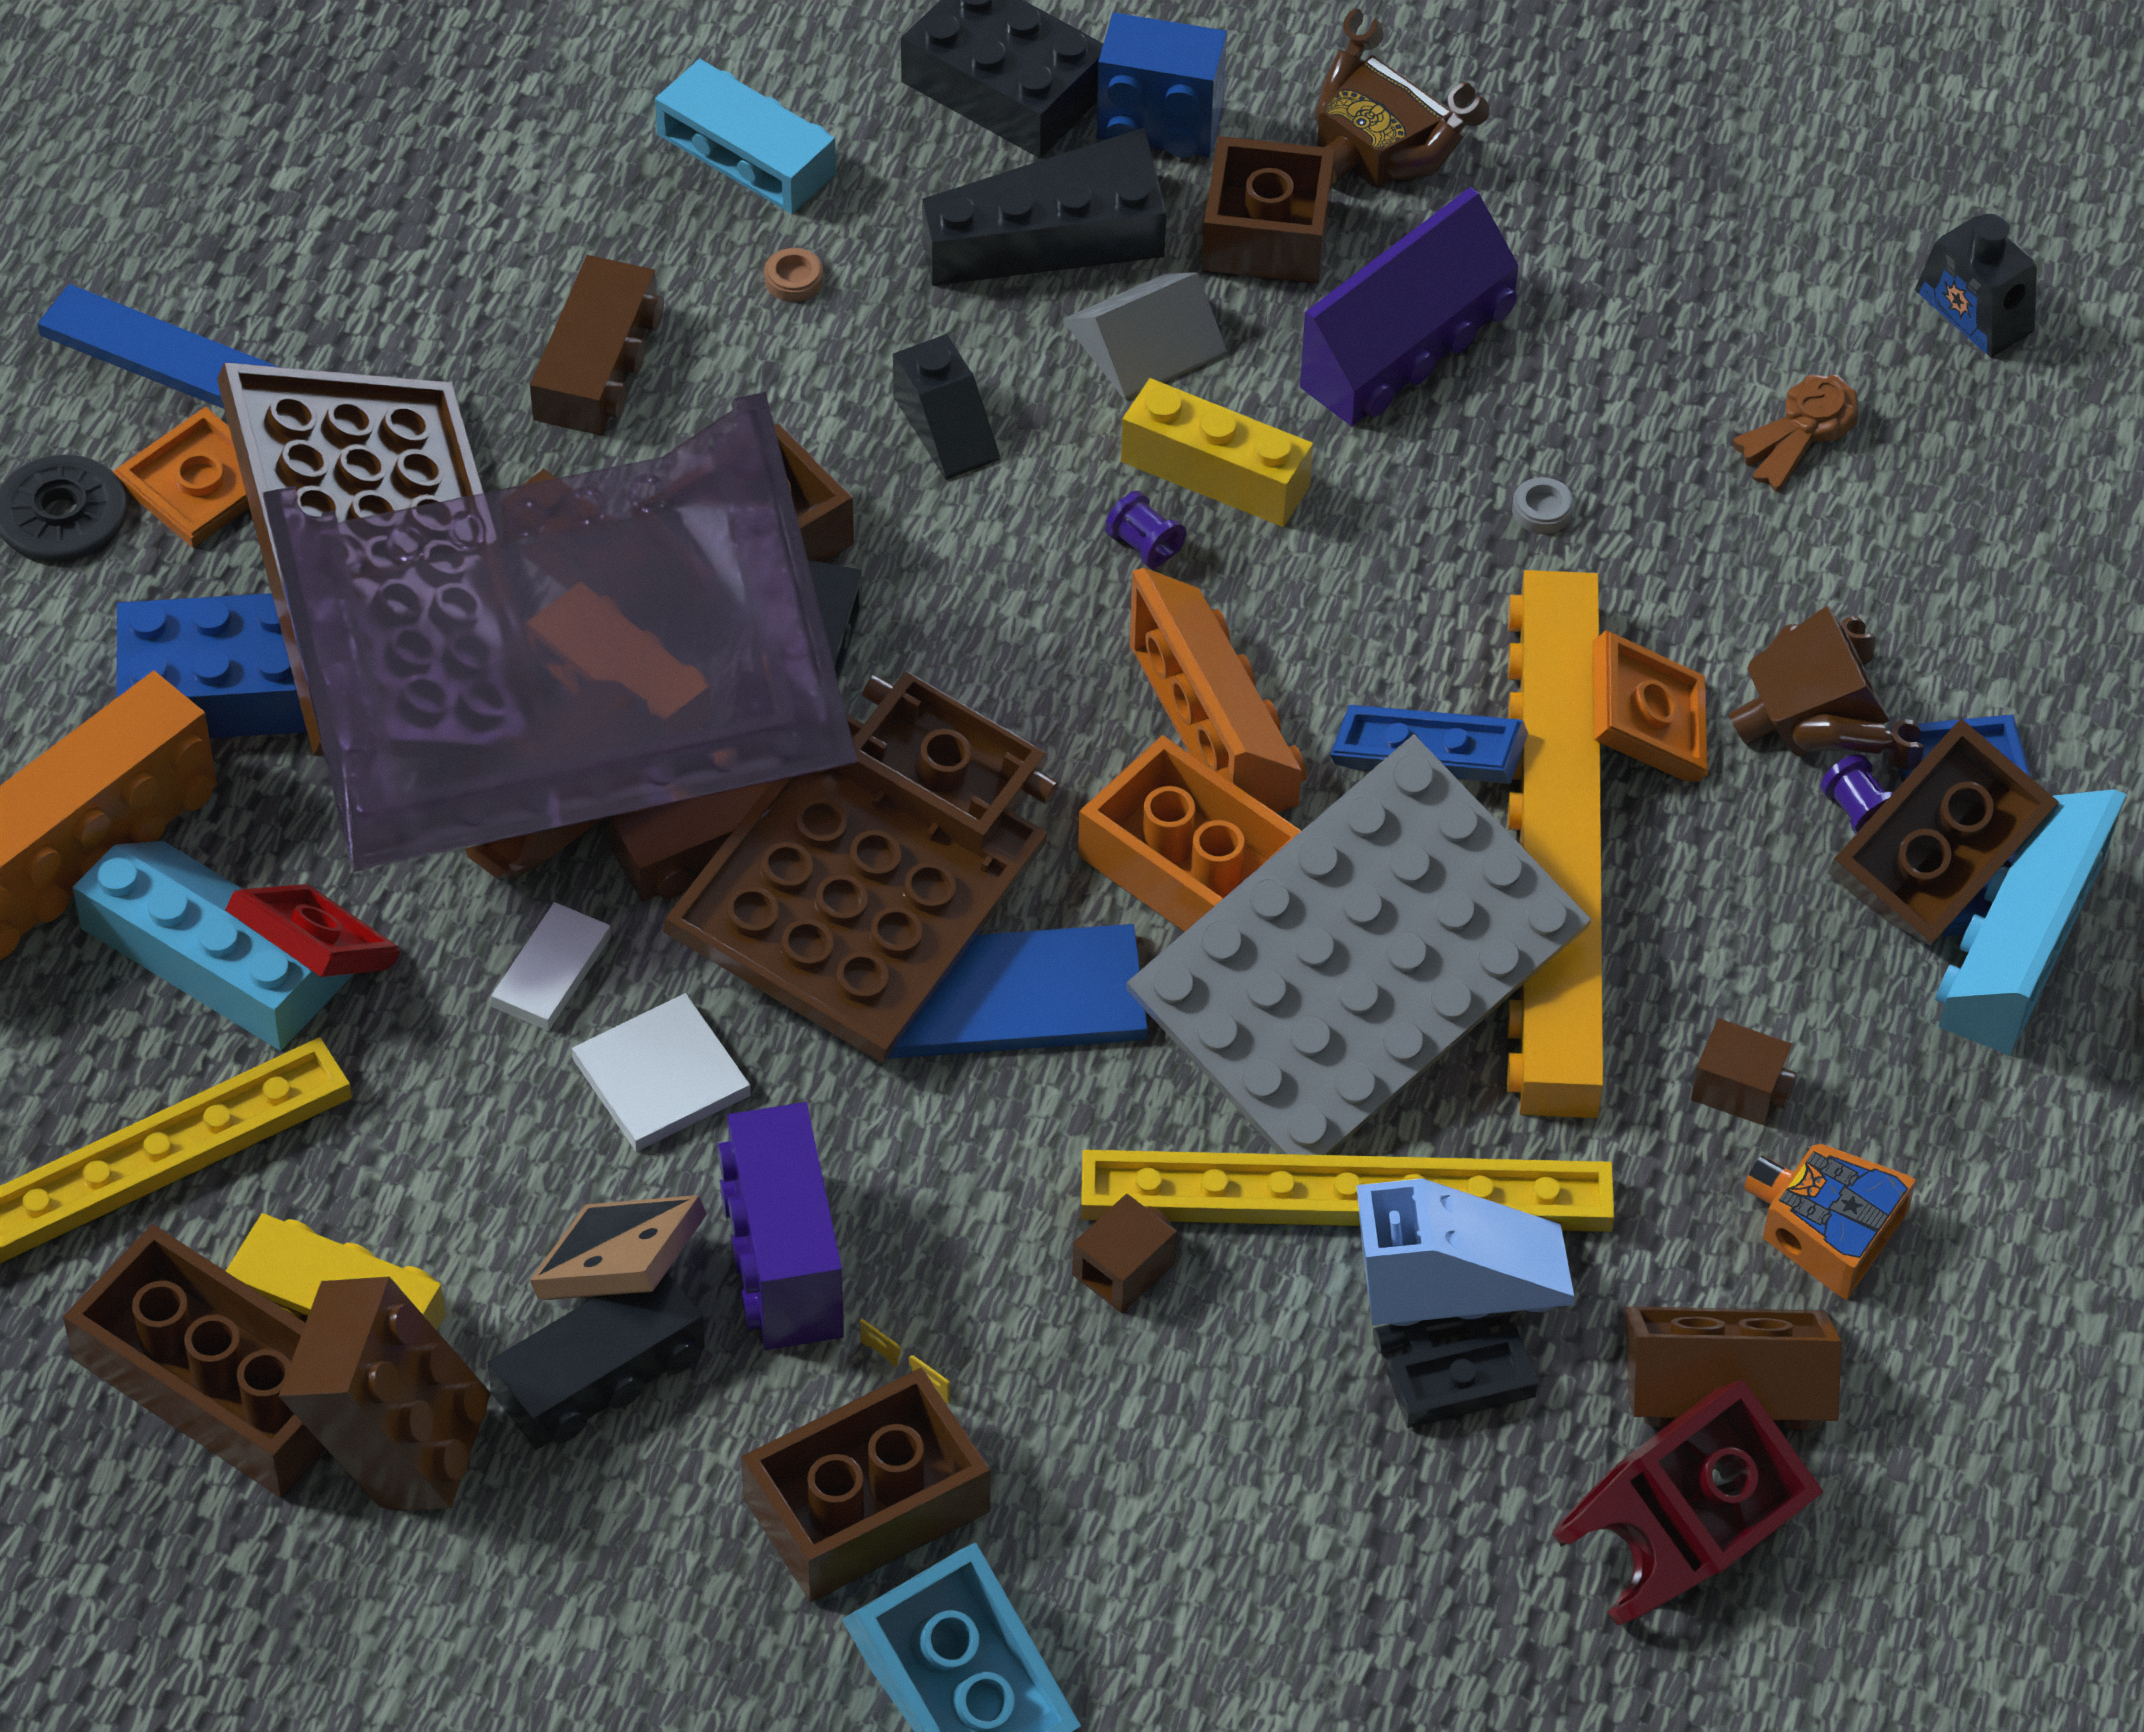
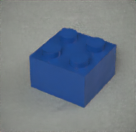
M1112 12L1098 61L1096 139L1106 140L1145 127L1150 148L1166 150L1170 154L1182 158L1192 155L1210 157L1224 106L1227 31Z

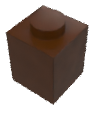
M1718 1018L1696 1067L1691 1101L1765 1126L1773 1106L1785 1110L1792 1095L1797 1079V1072L1788 1069L1793 1043Z
M1126 1193L1073 1242L1072 1275L1120 1313H1123L1175 1264L1177 1231L1160 1210L1152 1206L1145 1207Z

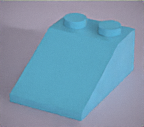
M976 1542L958 1550L841 1619L868 1667L914 1732H1072L1081 1727Z

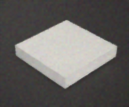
M686 993L572 1048L574 1062L636 1152L751 1096L749 1082Z

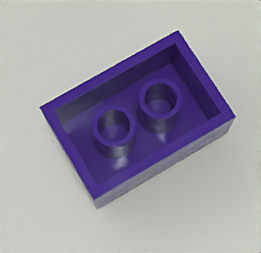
M807 1102L727 1114L729 1141L717 1143L722 1175L719 1183L725 1219H731L733 1234L730 1235L735 1271L736 1274L742 1275L744 1290L741 1291L747 1330L760 1328L764 1351L844 1338L842 1267Z

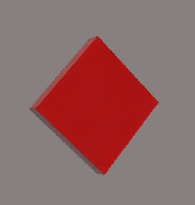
M309 884L235 890L225 909L229 914L320 977L384 971L396 962L401 952L395 943Z

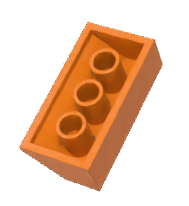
M1144 567L1132 571L1130 647L1187 751L1275 813L1299 806L1301 782L1307 779L1303 757L1295 745L1288 747L1281 735L1280 720L1273 703L1269 699L1262 701L1255 688L1254 673L1249 660L1243 653L1236 655L1229 642L1228 626L1221 611L1217 608L1211 610L1198 587Z

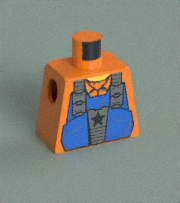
M1817 1144L1811 1146L1794 1172L1765 1156H1761L1751 1169L1746 1179L1744 1190L1771 1204L1768 1209L1763 1239L1838 1296L1848 1300L1908 1214L1916 1179L1827 1145Z

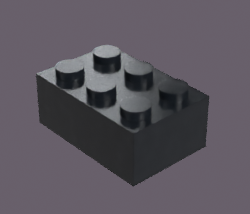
M940 0L901 37V82L1040 159L1097 103L1098 61L1104 43L1024 0Z

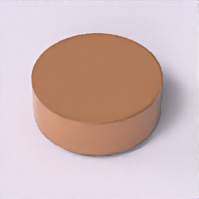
M787 248L780 250L770 256L765 263V286L770 294L783 301L800 302L810 299L820 291L823 285L822 262L814 253L805 249Z

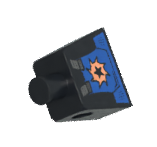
M1983 214L1971 218L1941 236L1935 242L1915 291L1992 358L2035 331L2037 267L2034 260L2008 238L2010 227L2003 217L1996 214Z

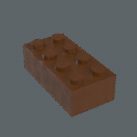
M154 1224L128 1248L63 1316L72 1359L278 1497L281 1498L326 1449L279 1398V1393L305 1323Z

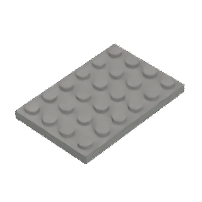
M1413 734L1127 981L1126 990L1279 1154L1330 1155L1585 931L1592 919Z

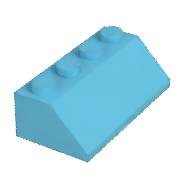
M2113 789L2053 796L2059 801L2057 806L2015 851L2017 855L2011 867L2002 866L1990 881L1984 899L1993 904L1986 918L1974 914L1960 945V950L1967 952L1968 955L1961 969L1951 964L1949 965L1938 988L1935 1000L1945 1004L1938 1027L2009 1056L2012 1055L2104 864L2127 794Z
M165 841L114 845L73 886L82 930L279 1051L284 1049L353 976V974L320 977L225 911L233 892L242 888Z

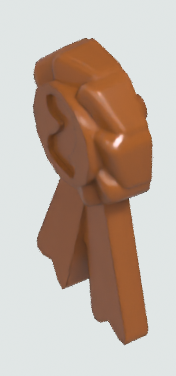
M1838 375L1806 376L1804 381L1795 385L1787 392L1785 402L1786 417L1737 436L1733 440L1734 449L1744 454L1746 466L1753 465L1766 458L1754 472L1753 479L1755 481L1768 482L1772 490L1775 492L1780 491L1812 442L1835 441L1843 437L1857 424L1859 415L1856 390L1850 387Z

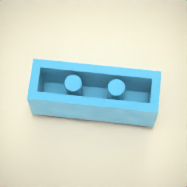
M700 58L655 98L657 135L790 214L798 210L836 174L835 137L831 136L820 125L807 122L785 109L777 100L761 95L739 82L731 73L720 71Z

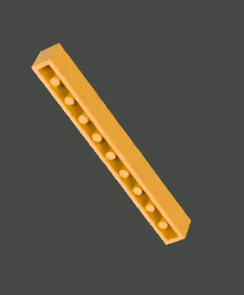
M1524 570L1521 595L1510 594L1508 631L1520 632V643L1509 644L1508 680L1520 681V692L1509 693L1508 718L1523 720L1528 735L1512 780H1520V792H1509L1507 827L1508 830H1520L1519 844L1592 920L1585 931L1520 987V1000L1509 999L1507 1038L1519 1039V1053H1509L1507 1092L1519 1093V1115L1598 1118L1603 1088L1600 743L1594 740L1593 640L1599 636L1598 573Z

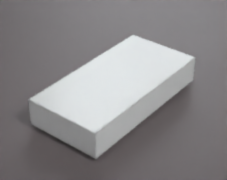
M554 902L492 993V1007L549 1031L610 940L611 926Z

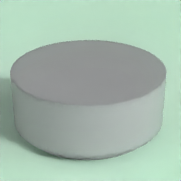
M1545 477L1533 478L1523 482L1516 489L1513 496L1512 513L1517 523L1526 530L1539 534H1550L1562 530L1569 524L1573 515L1574 498L1569 488L1555 479Z

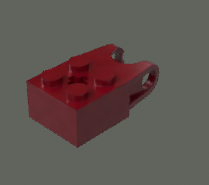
M1744 1379L1714 1389L1615 1465L1561 1520L1553 1530L1552 1535L1559 1545L1563 1547L1566 1544H1572L1589 1532L1603 1529L1617 1534L1627 1543L1634 1561L1633 1575L1627 1587L1620 1593L1616 1603L1608 1611L1616 1625H1621L1653 1610L1707 1578L1722 1572L1824 1491ZM1714 1469L1719 1472L1722 1478L1716 1485L1712 1475Z

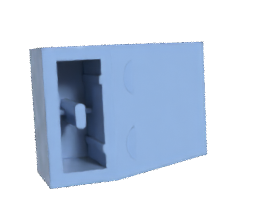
M1426 1179L1356 1185L1372 1325L1393 1324L1396 1326H1409L1421 1320L1450 1317L1477 1319L1489 1313L1519 1310L1545 1312L1554 1307L1575 1305L1561 1224Z

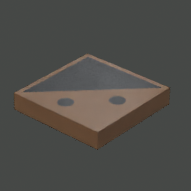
M700 1196L586 1204L530 1279L537 1299L553 1300L653 1292L707 1215Z

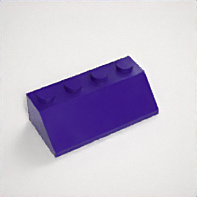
M1469 187L1305 311L1300 388L1351 427L1368 414L1372 417L1382 414L1392 402L1397 391L1409 382L1413 385L1422 383L1432 372L1436 361L1449 351L1453 353L1463 351L1473 340L1476 330L1491 319L1494 322L1503 320L1515 306L1517 301L1516 284L1519 265L1477 191Z

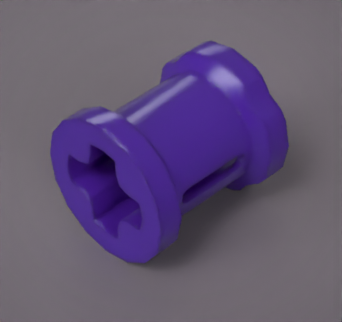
M1132 491L1127 496L1121 498L1111 509L1106 519L1105 532L1115 541L1125 540L1140 552L1141 562L1151 570H1155L1181 550L1187 534L1186 528L1177 520L1167 521L1150 507V499L1141 491Z
M1862 754L1851 755L1840 760L1824 775L1820 784V790L1828 800H1837L1851 818V829L1855 834L1860 831L1894 793L1885 792L1872 775L1873 765Z

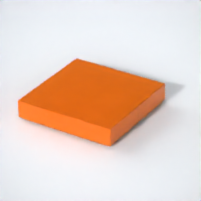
M206 406L112 471L121 480L128 494L192 548L250 508L229 426Z
M1605 630L1593 640L1594 740L1683 781L1699 782L1708 775L1705 675Z

